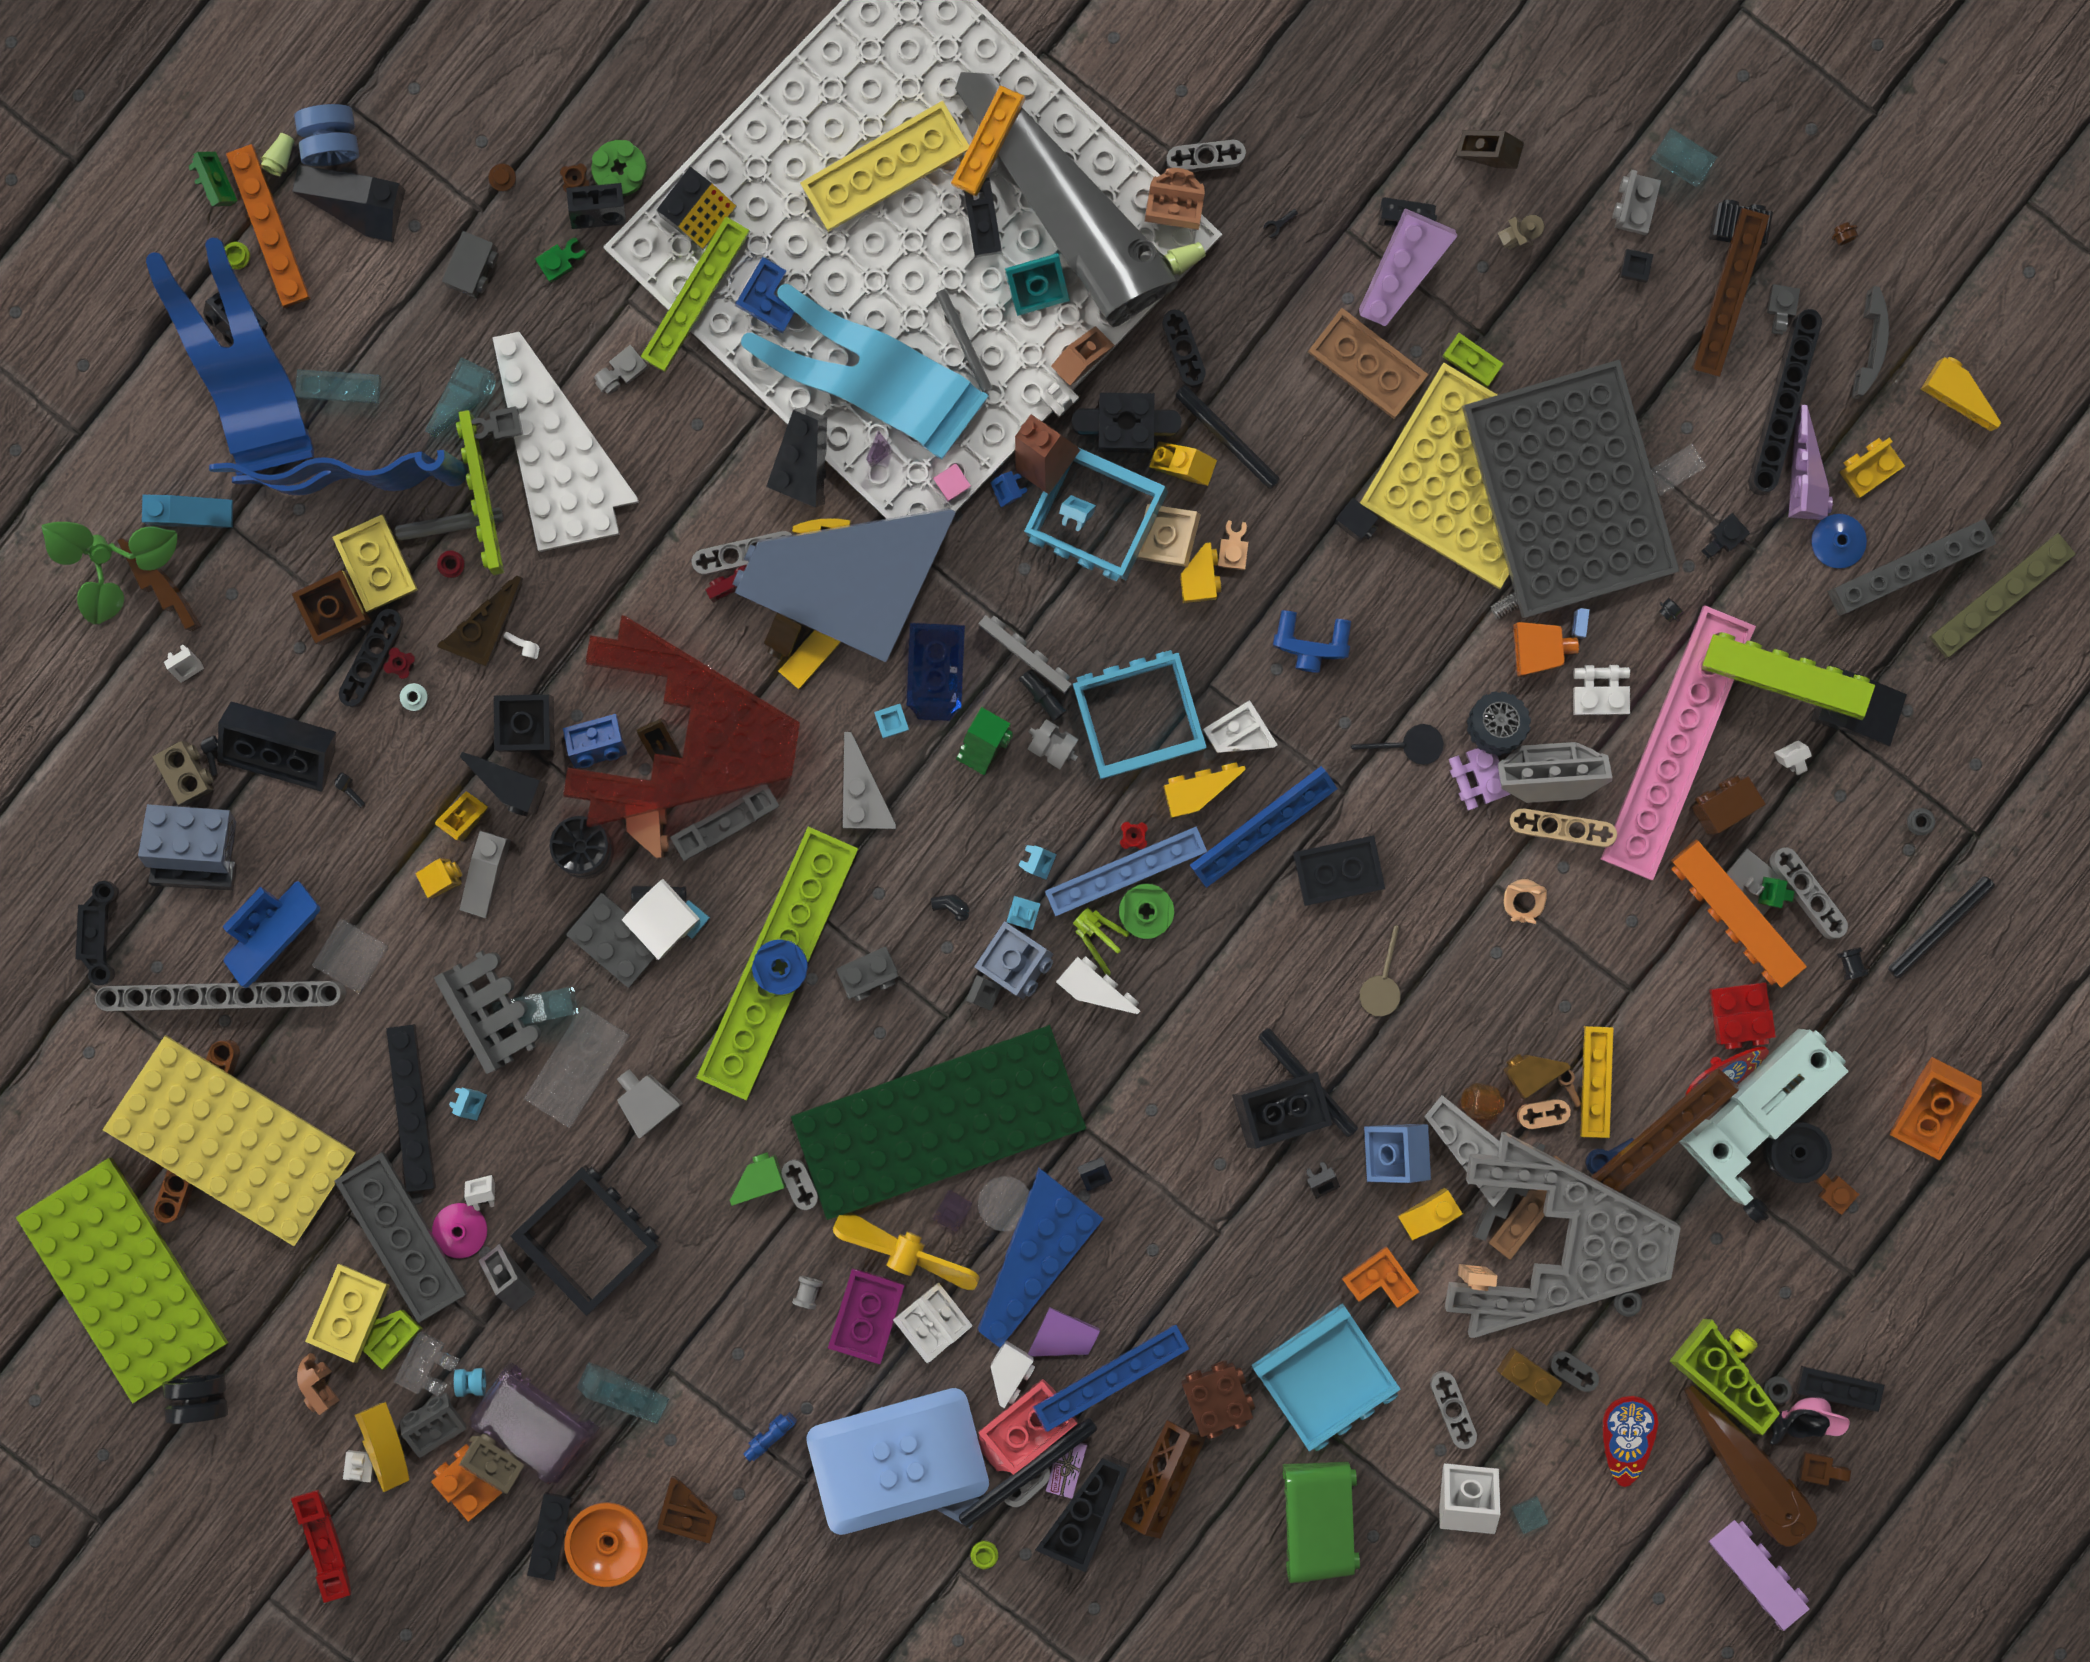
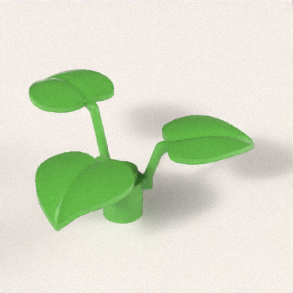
M52 522L42 525L45 547L48 555L54 562L62 565L75 564L81 559L82 554L89 555L90 559L95 563L99 582L84 583L77 594L79 610L83 617L92 624H101L112 618L121 610L124 604V594L121 588L115 583L104 584L101 565L111 558L112 551L128 559L136 558V563L142 570H155L164 566L170 560L177 545L176 531L150 526L136 530L128 542L132 553H128L116 547L114 543L108 544L103 536L92 535L87 527L78 523Z

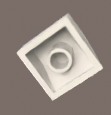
M1444 1463L1439 1504L1440 1529L1495 1534L1500 1518L1499 1469Z

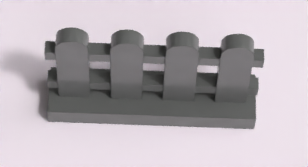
M482 950L475 954L477 960L465 967L460 963L454 966L453 969L435 976L434 979L486 1074H489L514 1060L512 1054L526 1047L528 1051L536 1047L534 1042L540 1038L541 1030L536 1025L525 1027L521 1017L526 1015L528 1007L521 1000L511 1002L508 993L514 989L513 979L508 976L498 978L494 971L501 964L499 954L496 952L485 954ZM486 974L491 984L476 992L472 982ZM500 999L504 1008L489 1015L485 1006ZM513 1023L517 1032L503 1040L498 1030Z

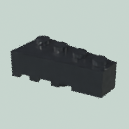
M1105 1454L1035 1551L1087 1572L1131 1465Z

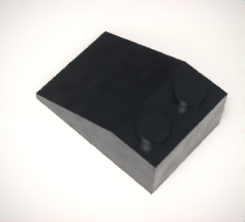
M1841 669V670H1843V674H1842V675H1845V676H1848V677H1852V678L1854 677V675H1859V674H1856V673H1853V672H1850V671ZM1870 679L1869 683L1874 684L1875 688L1863 720L1815 706L1811 721L1890 747L1907 694Z
M461 752L460 758L502 803L509 805L508 811L526 817L529 813L537 814L548 783L475 755Z
M1318 1072L1259 1086L1232 1095L1247 1148L1257 1149L1333 1125Z

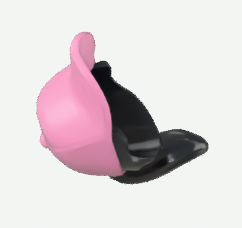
M1804 1398L1798 1401L1789 1411L1779 1412L1780 1414L1772 1423L1773 1436L1770 1444H1779L1786 1434L1796 1438L1823 1437L1824 1435L1840 1436L1846 1433L1850 1421L1844 1416L1832 1413L1831 1406L1825 1399Z

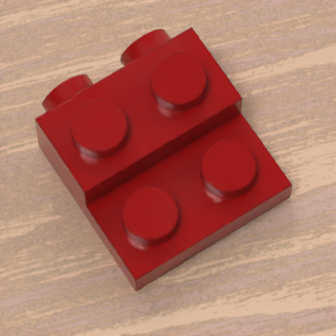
M1766 982L1709 989L1717 1044H1725V1049L1741 1048L1742 1042L1752 1041L1753 1046L1770 1044L1769 1038H1776L1773 1012L1769 1008Z

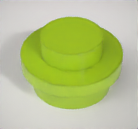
M232 242L225 247L232 269L239 270L248 265L250 251L243 243Z
M980 1541L971 1550V1560L976 1567L989 1569L998 1560V1550L993 1543Z

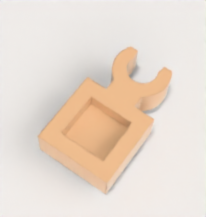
M1228 520L1225 530L1229 540L1221 539L1218 567L1245 570L1248 542L1241 541V537L1246 532V522H1242L1239 532H1234L1231 529L1232 521Z

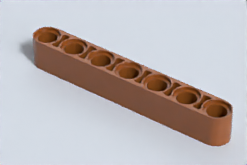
M232 1040L215 1042L210 1047L206 1060L233 1076L240 1056L239 1046ZM223 1045L228 1047L230 1051V1056L227 1060H223L219 1055V1050ZM169 1170L166 1172L154 1206L155 1217L163 1223L178 1220L184 1215L194 1185L184 1180L183 1189H176L174 1179L177 1175ZM167 1202H170L175 1207L173 1216H169L165 1212Z

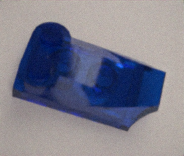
M910 623L906 705L915 713L919 720L950 721L953 715L962 708L965 625Z

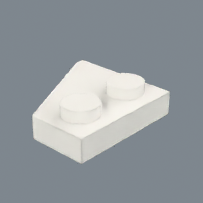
M1250 700L1203 729L1217 753L1266 749L1277 746V743Z

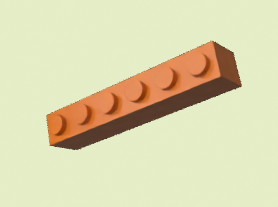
M1697 839L1671 859L1675 865L1671 870L1681 881L1686 878L1693 887L1689 889L1699 902L1704 899L1711 908L1707 911L1717 923L1722 920L1729 927L1725 931L1735 944L1741 941L1747 948L1743 953L1753 965L1757 962L1760 963L1765 969L1761 974L1771 986L1777 983L1782 988L1807 967Z

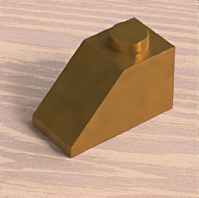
M1517 1054L1506 1062L1508 1067L1503 1070L1520 1096L1526 1099L1571 1067L1568 1063L1531 1055H1524L1522 1057L1521 1054Z

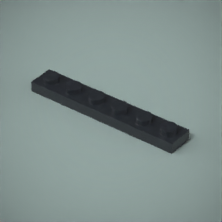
M416 1025L386 1028L406 1191L436 1188Z

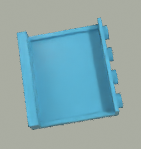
M1343 1303L1252 1364L1254 1371L1262 1380L1309 1452L1312 1449L1318 1451L1324 1448L1329 1443L1328 1439L1336 1433L1339 1436L1346 1433L1352 1428V1422L1359 1417L1361 1420L1368 1418L1375 1412L1374 1407L1382 1402L1385 1405L1393 1401L1398 1396L1396 1392L1401 1390Z

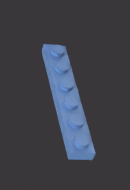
M1196 826L1048 889L1045 893L1055 916L1201 855L1207 852Z

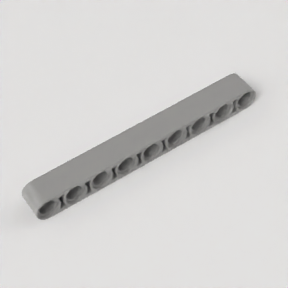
M339 981L253 982L248 988L254 992V999L248 1003L243 997V992L246 988L242 987L239 983L121 985L102 987L95 995V1002L98 1008L104 1011L333 1006L344 1001L346 989ZM302 986L306 987L309 991V998L305 1002L298 997V991ZM329 986H333L337 991V996L333 1001L327 999L325 994ZM274 987L279 988L282 993L281 999L278 1002L273 1001L270 995ZM220 988L227 995L223 1003L218 1002L216 999V992ZM165 989L171 994V1001L167 1005L161 1000V994ZM192 989H195L199 994V999L195 1004L191 1003L188 998L189 992ZM137 990L141 991L144 996V1000L140 1005L136 1004L133 998ZM110 991L116 995V1002L112 1006L106 1001V995Z

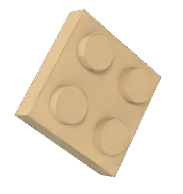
M1147 504L1145 515L1150 507V504ZM1161 506L1137 559L1188 567L1201 514L1197 511Z

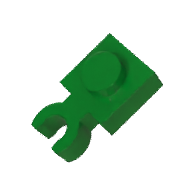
M577 238L570 239L563 250L556 244L535 258L550 283H553L574 269L570 261L582 260L586 257L587 253L584 249L579 253L572 251L573 247L579 243Z

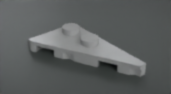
M844 732L843 828L896 829V824L851 732Z

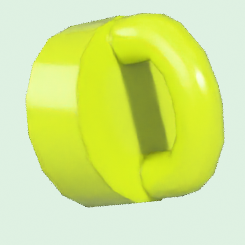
M1735 1329L1729 1336L1731 1338L1729 1343L1733 1348L1732 1350L1739 1359L1745 1358L1749 1353L1752 1354L1758 1347L1757 1342L1741 1329ZM1735 1344H1737L1743 1350L1741 1352H1738L1735 1349Z

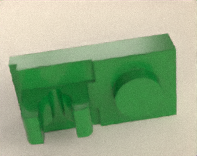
M196 152L193 154V163L189 165V170L198 171L199 178L195 180V183L203 185L212 207L232 206L238 200L217 153Z

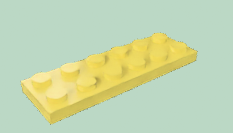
M941 101L800 182L829 232L965 154L969 144L944 101Z

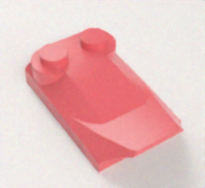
M1044 1379L1034 1384L1024 1395L979 1431L981 1452L996 1471H1006L1014 1475L1078 1424V1420L1074 1416L1050 1431L1045 1432L1032 1407L1057 1392Z

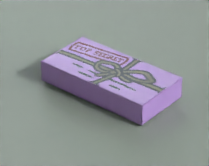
M1081 1442L1053 1463L1046 1492L1073 1498L1087 1447L1086 1443Z

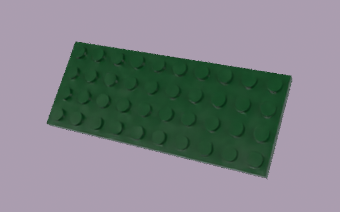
M1050 1025L791 1116L827 1220L1087 1129Z

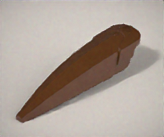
M1690 1384L1687 1386L1684 1392L1704 1434L1740 1497L1750 1506V1511L1762 1529L1779 1544L1787 1547L1794 1546L1804 1540L1815 1530L1817 1525V1516L1806 1497L1790 1478H1786L1773 1460L1721 1408L1694 1385Z

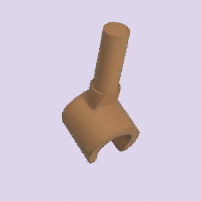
M1567 1070L1571 1078L1570 1082H1563L1561 1076L1557 1077V1081L1561 1086L1566 1087L1575 1107L1581 1106V1101L1573 1085L1575 1076L1571 1070Z

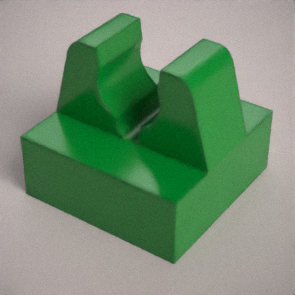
M1763 877L1762 886L1765 889L1759 895L1758 904L1782 908L1783 901L1793 902L1795 891L1786 889L1788 881Z

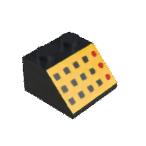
M689 167L656 210L662 219L704 250L726 216L730 217L737 206L709 180L692 167Z

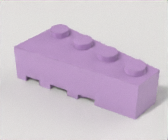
M1733 1520L1708 1542L1729 1568L1738 1575L1743 1585L1757 1598L1756 1600L1762 1608L1774 1618L1776 1625L1784 1631L1809 1610L1806 1605L1809 1600L1799 1588L1794 1591L1787 1583L1791 1578L1780 1565L1775 1568L1768 1559L1772 1556L1761 1543L1756 1546L1749 1538L1753 1533L1744 1522L1741 1521L1738 1524Z

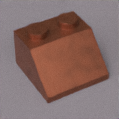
M1030 414L1015 436L1016 471L1049 495L1081 449Z

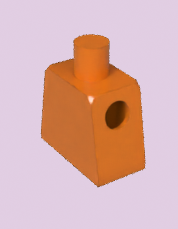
M1517 622L1513 625L1517 677L1561 667L1564 665L1565 654H1578L1579 652L1578 638H1562L1561 626Z

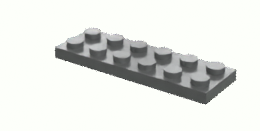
M384 1152L334 1180L418 1323L468 1294Z

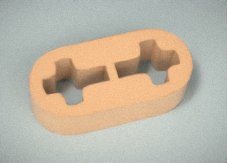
M1552 1099L1522 1105L1517 1112V1119L1523 1127L1535 1129L1565 1123L1570 1117L1571 1110L1566 1102L1560 1099ZM1555 1104H1558L1560 1108H1564V1113L1560 1114V1119H1557L1554 1115L1546 1116V1111L1554 1110ZM1530 1108L1532 1112H1541L1542 1117L1533 1118L1532 1124L1528 1120L1523 1119V1115H1526L1527 1109Z

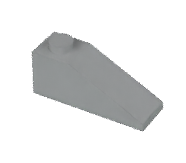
M480 831L471 857L460 905L461 911L487 918L512 840Z

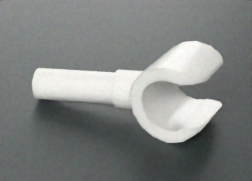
M509 632L504 634L505 639L523 647L522 656L537 659L540 649L538 644L520 639Z

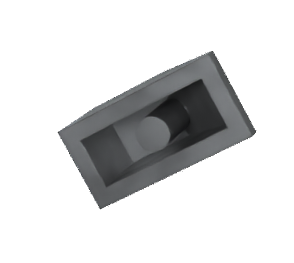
M501 1244L497 1245L479 1260L495 1295L513 1311H516L536 1295L528 1277Z

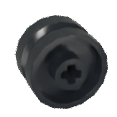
M1796 1120L1776 1140L1768 1137L1765 1139L1763 1157L1768 1168L1777 1176L1795 1183H1809L1820 1178L1827 1171L1832 1159V1146L1827 1135L1819 1127ZM1797 1148H1800V1154H1795Z
M192 1375L162 1383L164 1398L174 1401L182 1400L170 1403L164 1408L166 1423L201 1422L228 1415L227 1401L223 1398L212 1397L220 1395L226 1390L224 1375Z

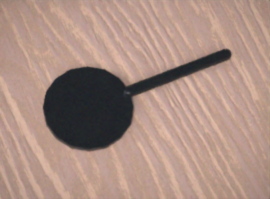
M1419 724L1407 731L1403 742L1352 744L1351 749L1403 748L1409 760L1416 764L1425 765L1439 758L1443 751L1444 742L1442 735L1436 728L1427 724Z

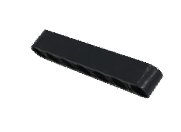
M1814 309L1802 311L1793 319L1749 476V488L1756 495L1769 493L1776 488L1779 482L1822 325L1821 315ZM1803 317L1810 319L1812 322L1811 330H1807L1802 326L1801 319ZM1795 344H1800L1804 347V356H1799L1795 353ZM1788 370H1793L1797 373V382L1789 381L1787 378ZM1781 396H1785L1790 400L1791 406L1789 409H1785L1780 405L1779 399ZM1773 422H1778L1783 426L1782 435H1777L1773 432ZM1767 448L1774 450L1776 453V460L1774 462L1766 458L1765 450ZM1759 475H1764L1768 478V488H1763L1758 484Z

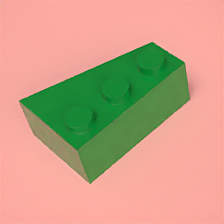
M981 707L966 733L963 741L964 745L961 746L956 760L985 775L1000 747L1006 749L1012 739L1011 723Z

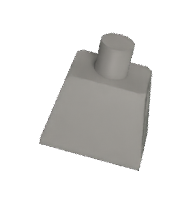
M629 1069L617 1078V1081L626 1090V1093L617 1101L639 1139L683 1104L650 1074L639 1081Z

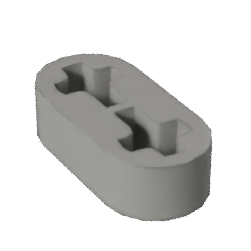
M796 1159L789 1160L784 1164L781 1172L786 1187L798 1208L802 1210L811 1209L816 1205L819 1197L813 1180L802 1161ZM790 1165H793L795 1168H801L802 1171L798 1174L801 1183L797 1184L793 1176L788 1177L787 1173L790 1171ZM802 1185L806 1193L812 1192L813 1197L810 1199L811 1203L808 1205L805 1201H799V1197L802 1195L799 1187Z

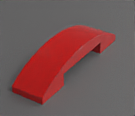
M319 1490L292 1497L291 1502L298 1524L303 1526L318 1573L316 1580L323 1602L326 1603L351 1595L349 1577L340 1542L328 1508Z

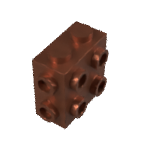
M1227 1361L1218 1362L1211 1366L1212 1370L1201 1373V1370L1191 1372L1185 1375L1186 1380L1181 1381L1201 1437L1207 1435V1438L1211 1439L1223 1434V1429L1231 1426L1234 1429H1239L1248 1425V1420L1253 1419L1251 1411L1256 1409L1251 1394H1244L1241 1386L1246 1383L1241 1367L1235 1369L1233 1362L1227 1364Z

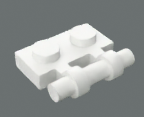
M1585 665L1584 668H1574V679H1584V687L1573 688V715L1630 714V686L1619 687V678L1630 677L1629 667L1619 668V665H1609V668H1594V665ZM1594 679H1608L1609 687H1594Z

